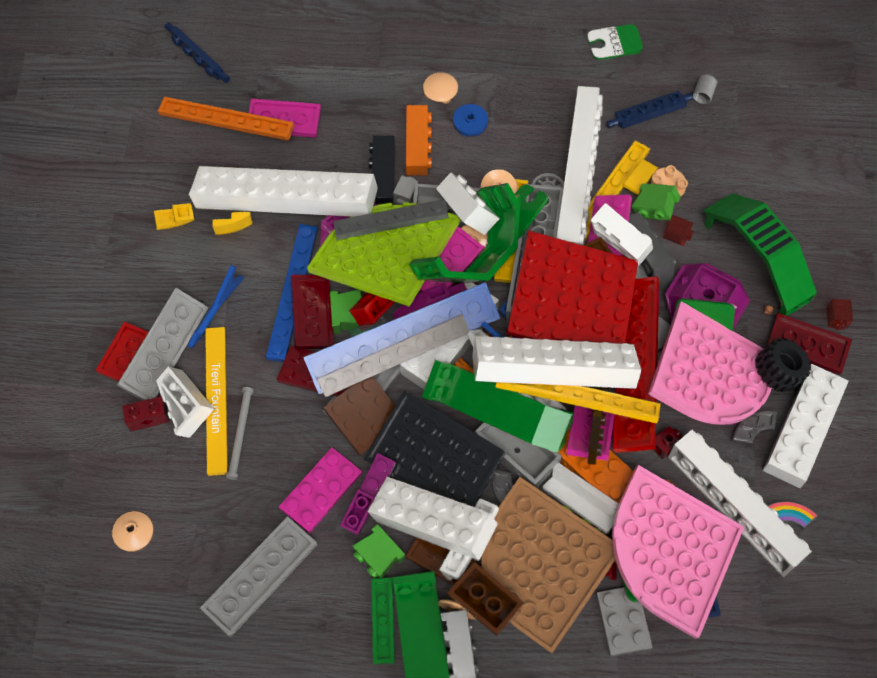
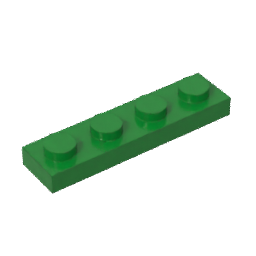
M392 578L371 579L373 665L395 664Z

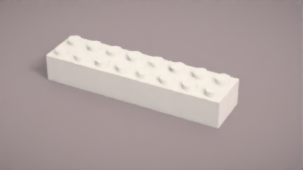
M475 336L472 353L475 381L636 389L641 373L634 344L627 343L616 344L608 342Z
M691 430L674 445L668 458L723 515L744 526L742 535L783 577L812 552L808 544L794 534L791 526L783 523L778 518L777 512L769 508L763 502V498L758 493H754L748 487V483L734 473L732 466L724 462L719 457L718 452L714 448H710L699 433Z

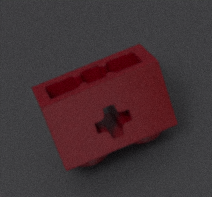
M161 396L122 406L125 424L130 432L169 423L167 407Z

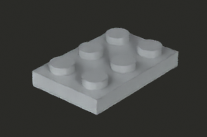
M624 588L596 593L610 656L653 648L643 606L640 602L630 601L626 596Z

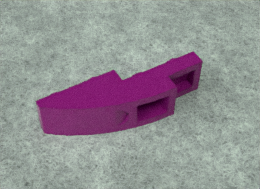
M445 283L436 285L416 295L410 307L406 305L399 307L393 313V318L395 320L463 292L467 288L464 283L448 288Z
M377 453L360 489L357 490L340 524L341 527L359 535L371 516L368 513L370 506L385 479L390 477L397 462Z

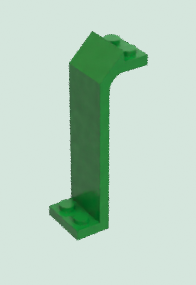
M439 360L434 362L422 395L427 400L439 401L530 444L557 453L564 446L567 431L573 424L574 413L571 411L551 407L518 392L496 388L495 382L475 381V373L452 363Z
M435 572L393 577L405 678H450L438 605Z

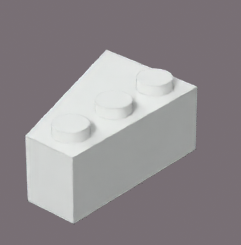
M450 173L436 188L437 191L465 224L485 235L500 218L476 195L477 192L466 184L467 180L460 174L456 176Z
M606 203L591 219L595 235L602 237L606 243L627 258L634 259L638 266L653 250L652 239L648 235L639 232L635 226L626 221Z
M168 366L156 382L162 399L168 406V416L173 420L175 435L190 438L214 408L183 370Z

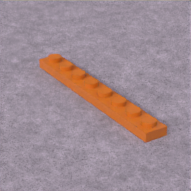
M168 97L163 98L158 109V113L162 116L289 141L294 129V123L291 121Z

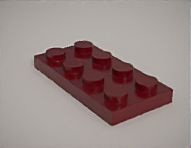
M291 275L294 348L325 349L333 346L329 279L317 275Z
M778 313L766 347L778 338L793 340L798 346L802 347L804 352L806 351L808 354L807 358L811 361L809 364L841 375L852 339Z
M290 346L277 377L278 383L318 392L304 360V357L316 352L306 349H295L293 346ZM347 387V388H345V389H343V390H341V391H338V392H336V393H334V394H332V395H330V396H336V397H338L340 394H342L344 391H346L349 387Z

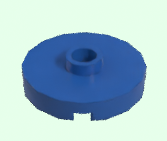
M475 104L462 105L454 113V128L461 135L468 137L470 135L478 136L487 128V113L482 107Z

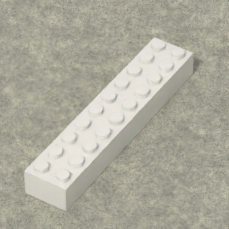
M578 86L557 231L558 239L580 245L585 244L584 238H586L587 234L586 223L589 219L588 208L591 204L590 193L593 188L592 178L595 173L594 162L597 158L596 147L598 146V132L601 127L600 116H602L603 95H600V87Z
M199 166L189 196L195 208L357 217L371 214L378 187L374 174Z

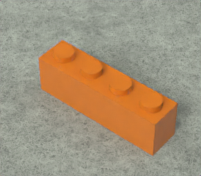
M407 105L406 176L428 175V168H431V158H428V153H431V142H428V138H431V127H428V123H431L432 119L431 112H428V105Z

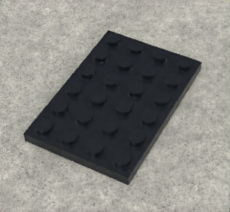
M404 391L364 460L372 464L377 453L397 462L390 475L394 479L475 507L507 452Z

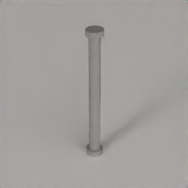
M251 387L242 388L243 398L229 472L226 473V478L231 480L238 479L237 469L250 398L254 393V389Z

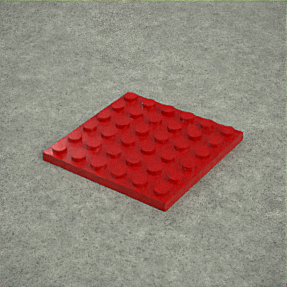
M528 231L506 334L522 339L625 343L638 263L634 259Z

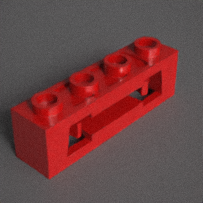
M367 292L349 311L359 326L374 324L392 306L394 301Z

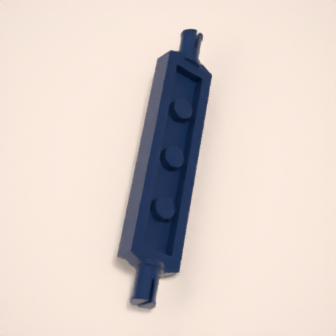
M170 22L165 24V29L172 35L173 43L176 46L179 45L187 56L190 55L198 66H202L209 76H213L216 80L221 78L224 83L230 80V77L224 73L221 67L178 27L171 25Z
M676 91L615 112V119L606 121V125L608 128L618 125L623 129L684 108L687 105V101L694 99L693 92L683 95Z

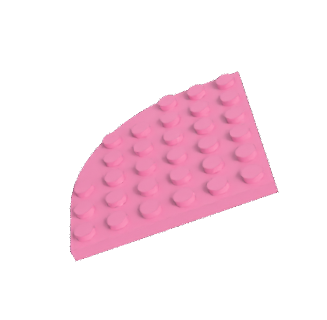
M681 301L677 305L648 394L684 415L701 422L718 425L740 422L753 415L766 402L772 387L767 386L766 382L761 380L762 377L758 375V369L756 368V357L764 348L736 332H732L722 324Z
M638 465L632 473L615 513L612 531L614 556L620 574L634 597L650 612L696 639L701 635L744 526Z

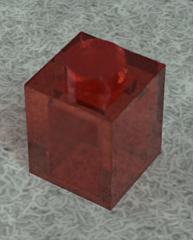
M672 215L663 238L684 246L686 240L690 241L694 231L691 230L693 222Z
M832 299L827 306L828 328L844 330L850 326L853 321L851 300Z

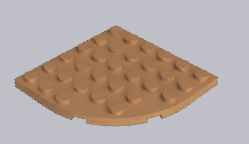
M519 477L498 507L499 511L494 518L497 526L482 554L481 563L482 568L524 603L521 611L511 624L553 654L615 562L613 540Z

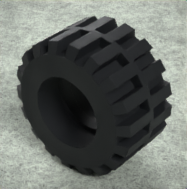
M778 338L756 357V368L758 369V375L762 377L761 380L766 382L768 387H773L775 391L789 392L810 375L811 365L809 363L811 361L807 358L808 354L806 351L804 352L802 347L798 346L795 341H790L787 338Z

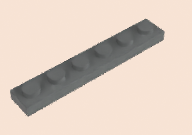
M445 199L337 220L334 221V228L337 240L449 217Z

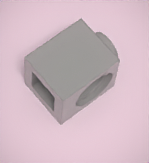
M401 175L393 192L394 202L403 205V202L413 203L415 183L419 184L418 181L412 177Z

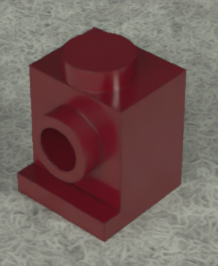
M669 426L656 436L654 451L661 459L670 454L674 445L682 438L681 433L677 429L672 430Z

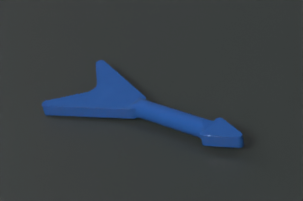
M230 266L214 303L191 337L188 344L190 348H193L201 339L202 334L220 306L243 281L244 277L241 275L233 279L236 266Z

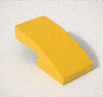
M643 159L630 174L623 187L639 195L641 193V185L648 184V181L652 178L655 171L658 170V167Z
M191 203L173 205L172 209L154 211L156 229L177 227L194 221Z
M231 212V219L213 220L215 235L236 232L252 225L250 212Z

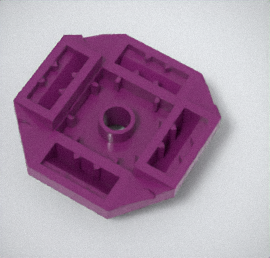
M707 263L682 265L664 295L670 324L675 314L676 302L679 299L685 298L732 304L735 308L733 330L750 302L740 280Z

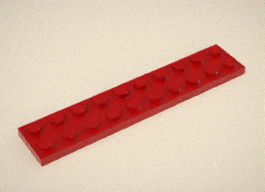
M658 276L635 280L625 343L634 344L641 373L636 389L616 388L615 394L655 403L657 399L648 393L658 363L660 285ZM614 414L613 450L615 453L655 450L656 423Z

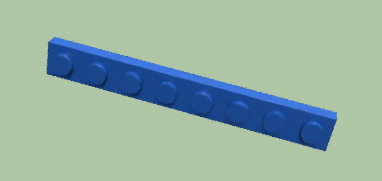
M299 224L266 355L267 360L284 362L294 331L291 275L308 274L307 267L311 262L318 233V227Z

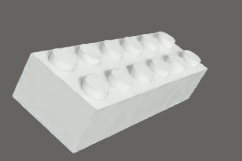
M465 283L467 290L477 286L474 283ZM491 295L495 307L498 310L499 299ZM481 326V327H478V328H476V329H474V330H478V329H481V330H482L484 327ZM468 334L401 363V374L422 389H425L435 360L452 364L458 361L472 344Z
M811 364L810 375L799 386L764 466V472L798 488L804 485L846 389L848 380Z
M389 477L385 479L368 510V513L380 524L478 561L497 526V522L489 512Z

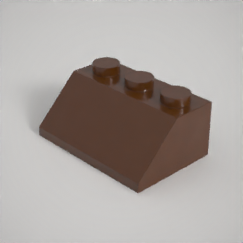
M475 562L447 592L451 598L496 636L513 621L524 604Z

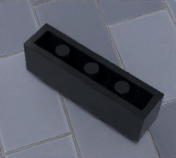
M373 135V143H369V153H372V158H369V169H372V173L368 174H374L378 187L374 203L377 205L392 203L394 205L395 136Z

